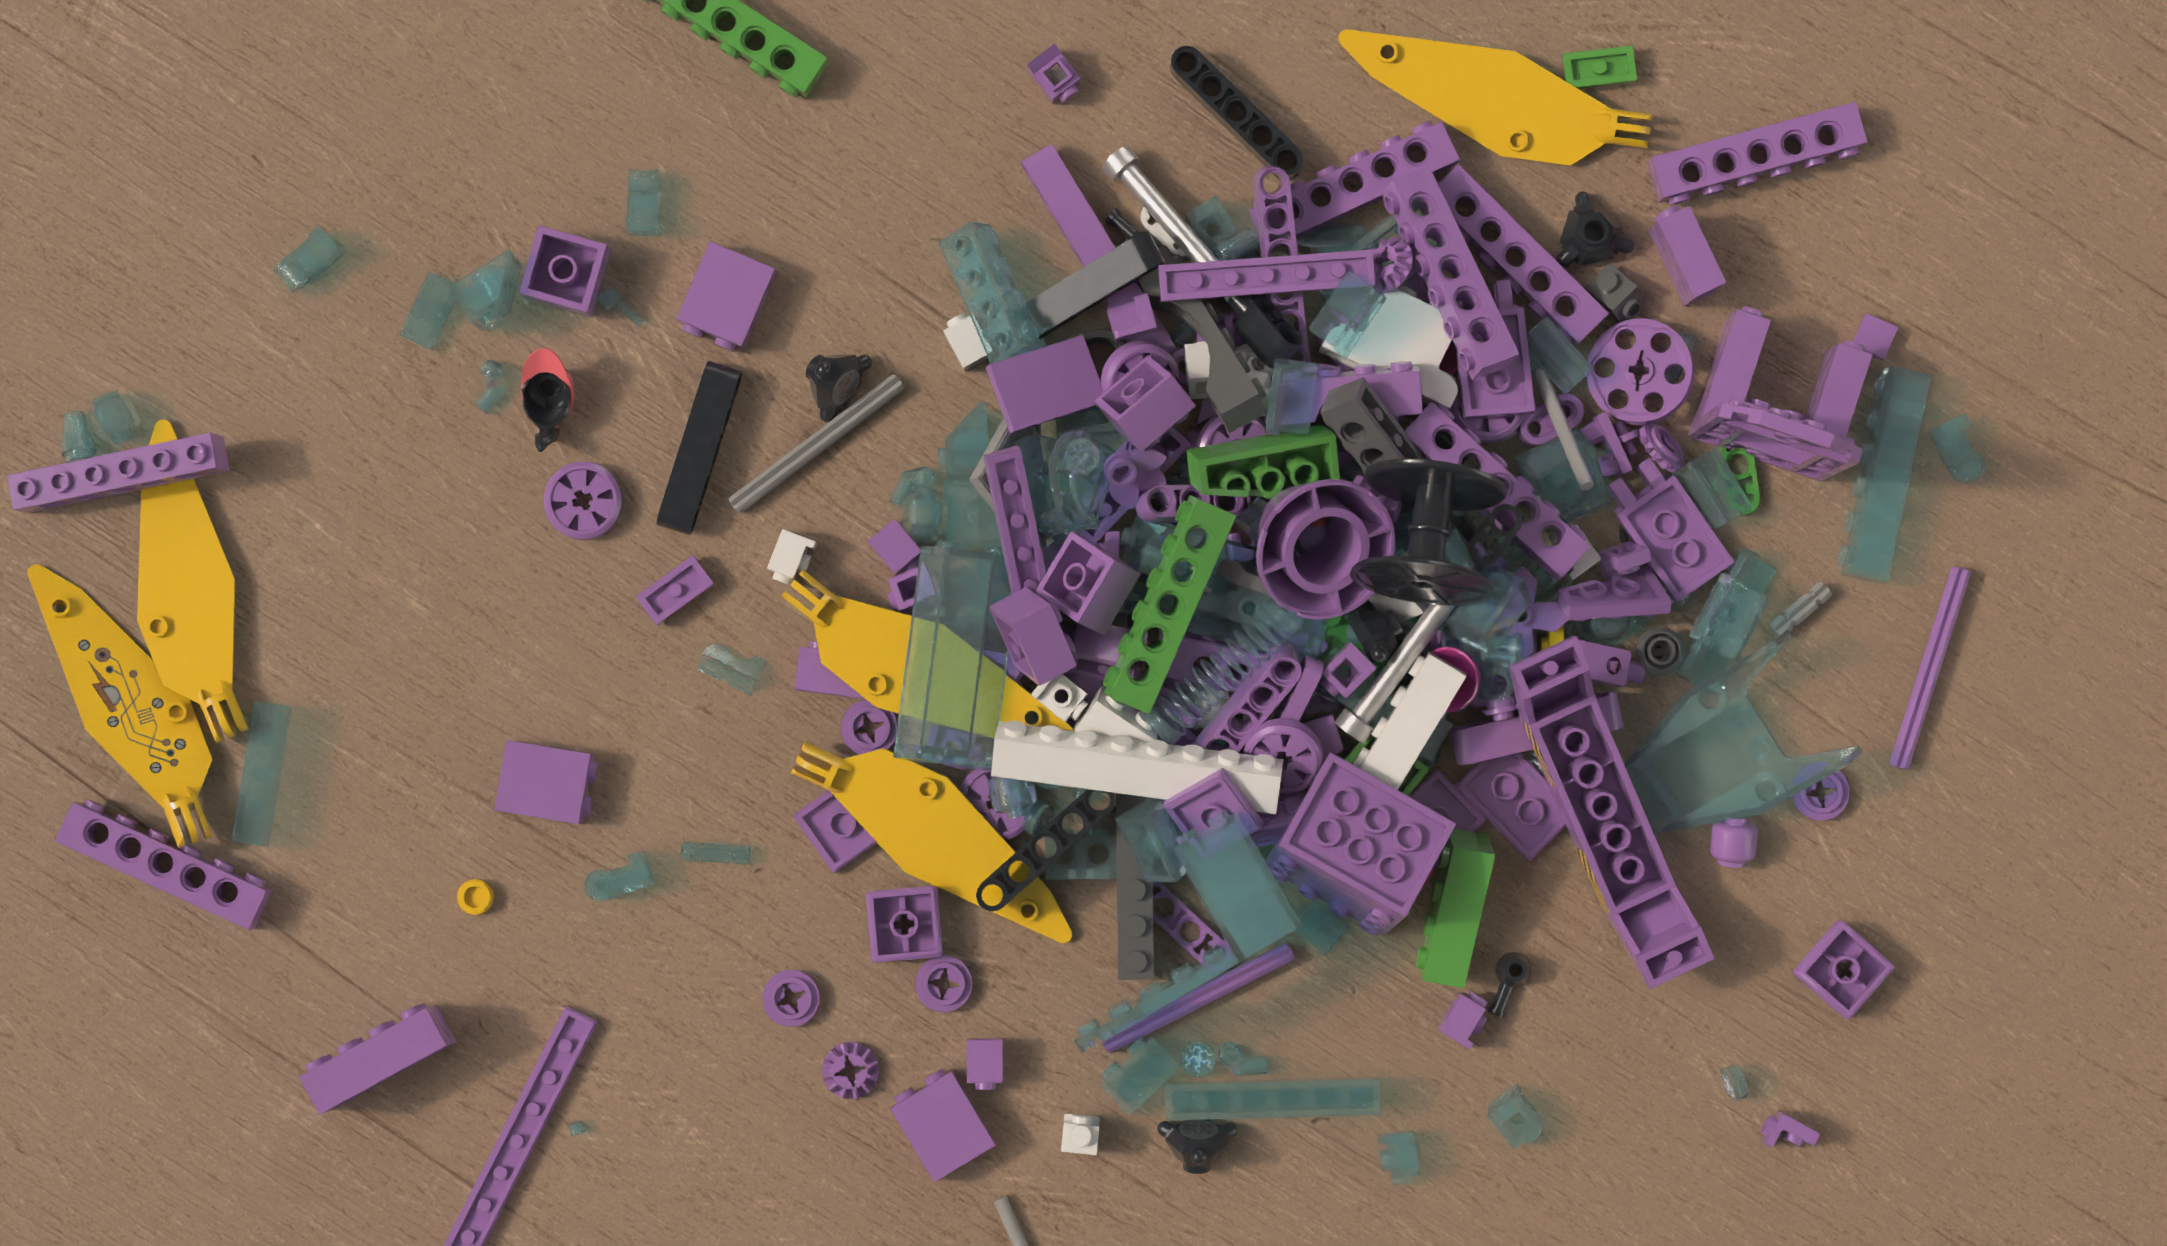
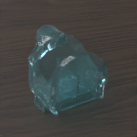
M1088 429L1068 431L1059 439L1039 434L1024 436L1015 441L1011 446H1018L1022 452L1037 531L1044 534L1049 533L1056 543H1064L1071 531L1082 536V532L1079 530L1097 529L1100 526L1098 518L1110 485V481L1104 474L1103 466L1106 459L1116 452L1107 444L1096 441L1087 432Z

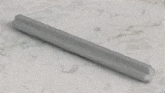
M895 374L889 376L729 498V503L736 512H744L904 390L903 383Z

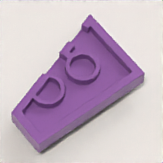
M1649 565L1639 567L1640 569L1637 571V574L1629 576L1620 573L1612 574L1611 581L1602 583L1591 580L1559 589L1558 603L1568 620L1586 621L1592 618L1619 619L1623 616L1641 615L1652 617L1656 614H1668L1671 610L1672 600Z

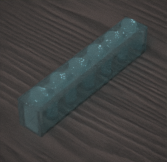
M1889 366L1884 369L1883 374L1878 373L1876 377L1874 394H1878L1876 408H1870L1866 427L1870 428L1871 432L1869 442H1863L1861 447L1863 451L1859 462L1864 463L1861 477L1856 476L1853 484L1852 497L1857 498L1854 511L1849 510L1845 522V531L1849 532L1847 546L1842 545L1838 555L1837 565L1842 566L1840 575L1880 584L1889 581L1932 377L1931 374Z
M1378 1077L1164 1082L1165 1120L1381 1115L1380 1079Z

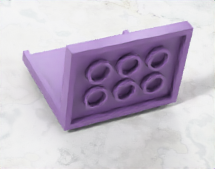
M1330 752L1286 832L1267 854L1261 866L1268 869L1267 875L1281 883H1285L1287 880L1298 886L1297 891L1304 897L1313 901L1319 898L1328 903V909L1342 918H1347L1349 915L1361 922L1359 927L1374 936H1378L1380 933L1385 936L1408 914L1456 823Z

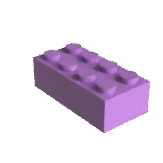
M425 1003L418 1004L401 1013L400 1016L403 1020L395 1024L393 1020L387 1021L368 1031L371 1038L365 1041L362 1037L355 1038L338 1047L337 1051L340 1055L332 1058L331 1054L305 1065L308 1072L299 1076L318 1114L320 1115L337 1108L455 1044L456 1041L437 1005L426 1007Z

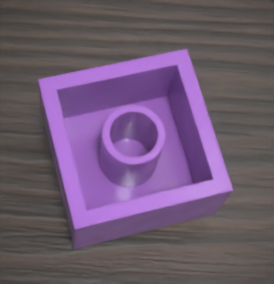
M538 225L519 294L528 300L592 317L611 249L607 244Z
M1148 355L1094 400L1116 430L1140 452L1157 444L1164 432L1171 426L1184 421L1189 415V411L1196 406L1176 379Z
M1071 531L1035 593L1042 595L1049 603L1053 602L1060 611L1077 623L1105 635L1141 573L1099 544Z
M1024 587L989 606L1014 666L1036 684L1041 686L1077 666L1072 655L1076 652L1075 646L1068 634H1063L1059 625L1063 619L1053 602L1049 604L1042 595H1037L1027 587Z

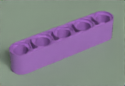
M1159 485L1139 496L1135 508L1140 519L1147 523H1178L1175 520L1176 513L1185 496L1191 495L1214 506L1221 507L1218 503V495H1202L1192 485ZM1151 496L1161 502V512H1157L1152 508L1150 503ZM1223 496L1229 503L1228 512L1236 515L1234 522L1260 521L1263 510L1271 500L1257 496L1262 501V510H1258L1252 503V496Z
M1284 642L1272 647L1191 745H1198L1203 749L1221 751L1230 749L1239 752L1246 744L1252 731L1263 724L1299 681L1302 671L1299 650L1293 644ZM1281 661H1290L1293 663V665H1291L1288 668H1281L1277 666V664ZM1260 687H1267L1271 689V691L1266 694H1259L1255 692V690H1257ZM1239 713H1245L1249 715V717L1245 720H1237L1234 718V716ZM1218 739L1228 742L1222 746L1212 744L1213 741Z
M1606 692L1596 694L1595 698L1609 730L1614 731L1623 728L1617 693ZM1514 713L1512 718L1493 721L1492 718L1450 729L1457 765L1472 764L1533 750L1520 720L1519 713Z

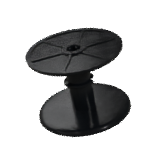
M1392 459L1380 461L1367 467L1364 473L1365 480L1372 489L1390 499L1414 505L1412 525L1407 527L1409 530L1408 535L1410 536L1408 556H1378L1359 561L1350 571L1352 580L1361 587L1377 594L1421 604L1471 605L1487 601L1493 597L1494 587L1489 579L1472 569L1444 561L1446 541L1452 538V533L1448 530L1450 511H1472L1496 506L1508 494L1506 485L1498 478L1481 470L1438 460Z

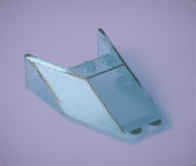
M1788 630L1686 691L1624 764L1654 834L1760 815L1851 764L1863 752L1858 745L1789 757L1783 753L1748 696V688L1792 636Z

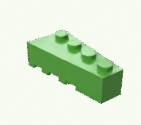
M1323 424L1186 449L1190 484L1202 495L1262 496L1272 499L1276 494L1289 487L1328 479L1340 480L1336 435Z
M1454 827L1439 855L1437 876L1431 889L1430 899L1432 902L1430 913L1426 914L1423 924L1424 945L1418 948L1415 960V967L1419 968L1422 981L1459 988L1465 987L1496 855L1487 833L1466 831V829Z

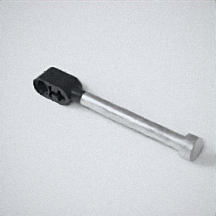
M1129 146L1118 149L1105 161L1102 169L1114 183L1123 182L1193 263L1219 261L1138 168L1141 160ZM1250 295L1223 297L1240 316L1234 323L1237 334L1266 366L1273 370H1281L1302 346L1303 338L1281 311L1264 297H1256L1254 300Z
M1507 503L1495 506L1469 540L1467 546L1468 553L1459 565L1480 573L1485 566L1496 562L1521 528L1522 515L1515 506ZM1501 510H1511L1515 515V524L1509 530H1501L1495 524V517ZM1489 525L1496 534L1505 537V539L1500 544L1495 538L1490 545L1493 554L1490 557L1483 555L1481 558H1478L1476 556L1478 550L1475 544L1478 541L1485 543L1490 537L1489 533L1484 532ZM1429 605L1354 709L1350 711L1345 708L1335 721V724L1361 743H1364L1374 730L1369 723L1455 606Z

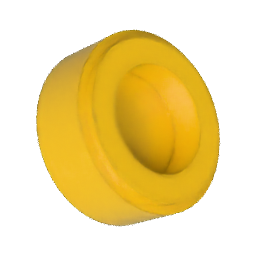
M473 879L461 885L457 893V901L464 912L471 915H479L491 908L494 901V892L487 882Z

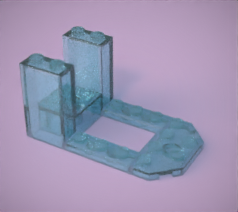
M1226 810L1218 813L1207 820L1210 825L1209 828L1200 833H1197L1195 828L1184 834H1180L1173 839L1176 845L1170 848L1227 947L1223 949L1217 944L1200 954L1203 960L1201 963L1193 967L1188 962L1169 973L1172 977L1171 980L1162 985H1159L1156 980L1140 989L1141 997L1130 1004L1125 998L1108 1008L1109 1016L1099 1022L1096 1018H1093L1077 1028L1079 1035L1074 1037V1041L1081 1053L1095 1046L1094 1038L1098 1037L1100 1040L1106 1041L1303 926L1237 812L1231 815Z

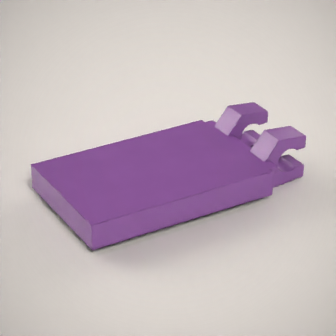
M1510 280L1495 282V285L1492 286L1493 300L1517 347L1519 356L1509 367L1472 380L1469 372L1465 371L1459 362L1458 349L1455 345L1463 419L1525 415L1535 412L1524 307H1518V304L1513 305ZM1459 301L1461 309L1469 310L1464 302ZM1471 332L1477 341L1484 342L1480 334Z
M1649 457L1635 467V470L1648 487L1634 496L1620 477L1607 486L1606 489L1613 500L1619 505V507L1614 509L1617 513L1615 518L1633 543L1649 548L1651 562L1647 564L1676 603L1734 563V560L1675 475L1670 478L1667 474L1663 476Z

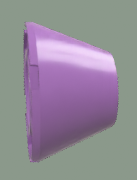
M1328 479L1284 489L1268 502L1260 519L1256 559L1258 574L1263 587L1279 606L1297 614L1299 617L1307 619L1334 618L1358 608L1375 592L1369 591L1355 583L1350 577V571L1356 563L1364 559L1378 556H1394L1395 533L1391 517L1385 506L1374 494L1363 486L1350 481ZM1330 516L1329 528L1323 541L1311 552L1293 557L1296 540L1303 529L1317 519Z

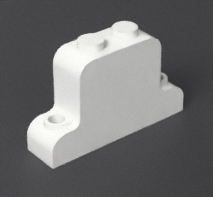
M1400 285L1393 291L1380 292L1374 300L1360 330L1340 323L1339 326L1333 327L1326 335L1318 352L1355 369L1354 366L1361 364H1376V369L1390 368V363L1399 361H1411L1412 367L1420 366L1422 402L1427 405L1432 402L1436 406L1442 404L1448 410L1451 408L1458 388L1455 378L1440 370L1439 365L1452 339H1449L1444 331L1443 318L1438 308H1435L1431 302L1428 304L1417 299V293Z

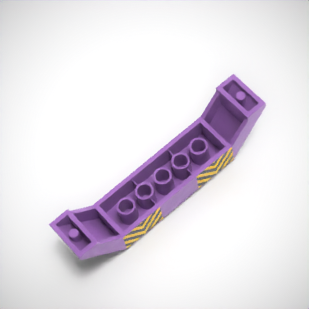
M1572 636L1510 665L1520 720L1599 903L1647 987L1652 989L1715 959L1701 926L1698 925L1675 885L1595 698L1589 671L1591 668L1577 636Z

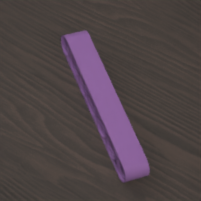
M1052 144L1047 145L1021 161L1027 176L1083 267L1115 249V246ZM1134 282L1104 300L1107 307L1133 301L1134 296L1142 295L1143 292L1137 282ZM1152 308L1157 326L1156 332L1127 340L1129 342L1137 340L1150 341L1158 344L1171 354L1176 351V347Z
M1261 167L1256 171L1253 178L1261 258L1271 257L1273 247L1280 243L1287 247V256L1298 255L1289 177L1284 170L1278 167ZM1269 173H1276L1280 180L1279 186L1275 191L1267 192L1264 189L1263 180ZM1280 208L1284 215L1282 223L1277 227H1270L1267 222L1268 213L1272 209ZM1302 291L1290 292L1283 298L1278 297L1276 293L1266 294V299L1270 300L1283 315L1292 314L1295 317L1294 327L1303 338V344L1297 350L1299 353L1298 363L1293 367L1284 366L1281 370H1274L1275 381L1277 377H1283V371L1294 370L1310 364Z

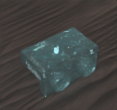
M1721 573L1689 636L1709 650L1737 661L1766 608L1769 598L1750 590L1735 578Z
M1142 1036L1138 1038L1126 1050L1130 1056L1121 1065L1115 1060L1100 1074L1104 1079L1100 1083V1087L1112 1097L1128 1116L1181 1068L1152 1036L1147 1040Z

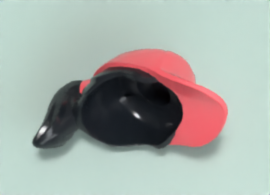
M540 348L527 357L523 365L521 382L523 409L527 417L539 428V433L535 434L534 441L539 452L544 451L549 445L557 441L559 437L558 425L567 417L574 405L573 378L566 371L561 358L548 348Z

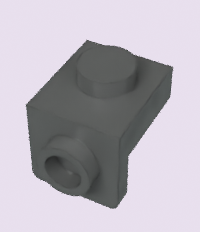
M1610 263L1585 286L1586 291L1612 313L1617 323L1636 317L1646 303L1639 287Z

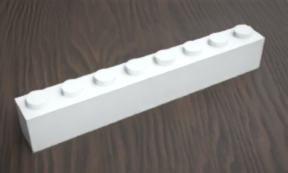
M999 721L994 738L991 776L1167 800L1219 769L1224 768L1256 812L1276 814L1284 759H1276L1267 754L1257 756L1239 754L1237 751L1230 749L1217 751L1203 749L1198 745H1172L1161 740H1151L1149 742L1136 741L1125 735H1116L1114 737L1102 736L1088 730L1075 732L1061 730L1056 726L1050 725L1038 727L1025 725L1019 721Z

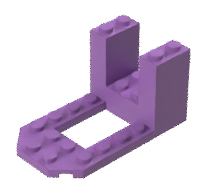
M1743 307L1742 311L1736 309L1725 320L1687 437L1716 447H1726L1728 451L1735 448L1747 449L1746 453L1754 456L1757 461L1820 482L1858 464L1863 449L1854 445L1855 440L1846 437L1873 354L1865 352V346L1848 340H1845L1844 344L1838 343L1827 350L1805 416L1791 410L1772 408L1771 404L1751 398L1750 402H1745L1771 320L1763 318L1764 313L1751 307Z

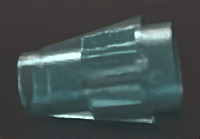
M81 411L65 413L63 415L61 456L65 458L66 463L94 457L97 449L85 419V413Z

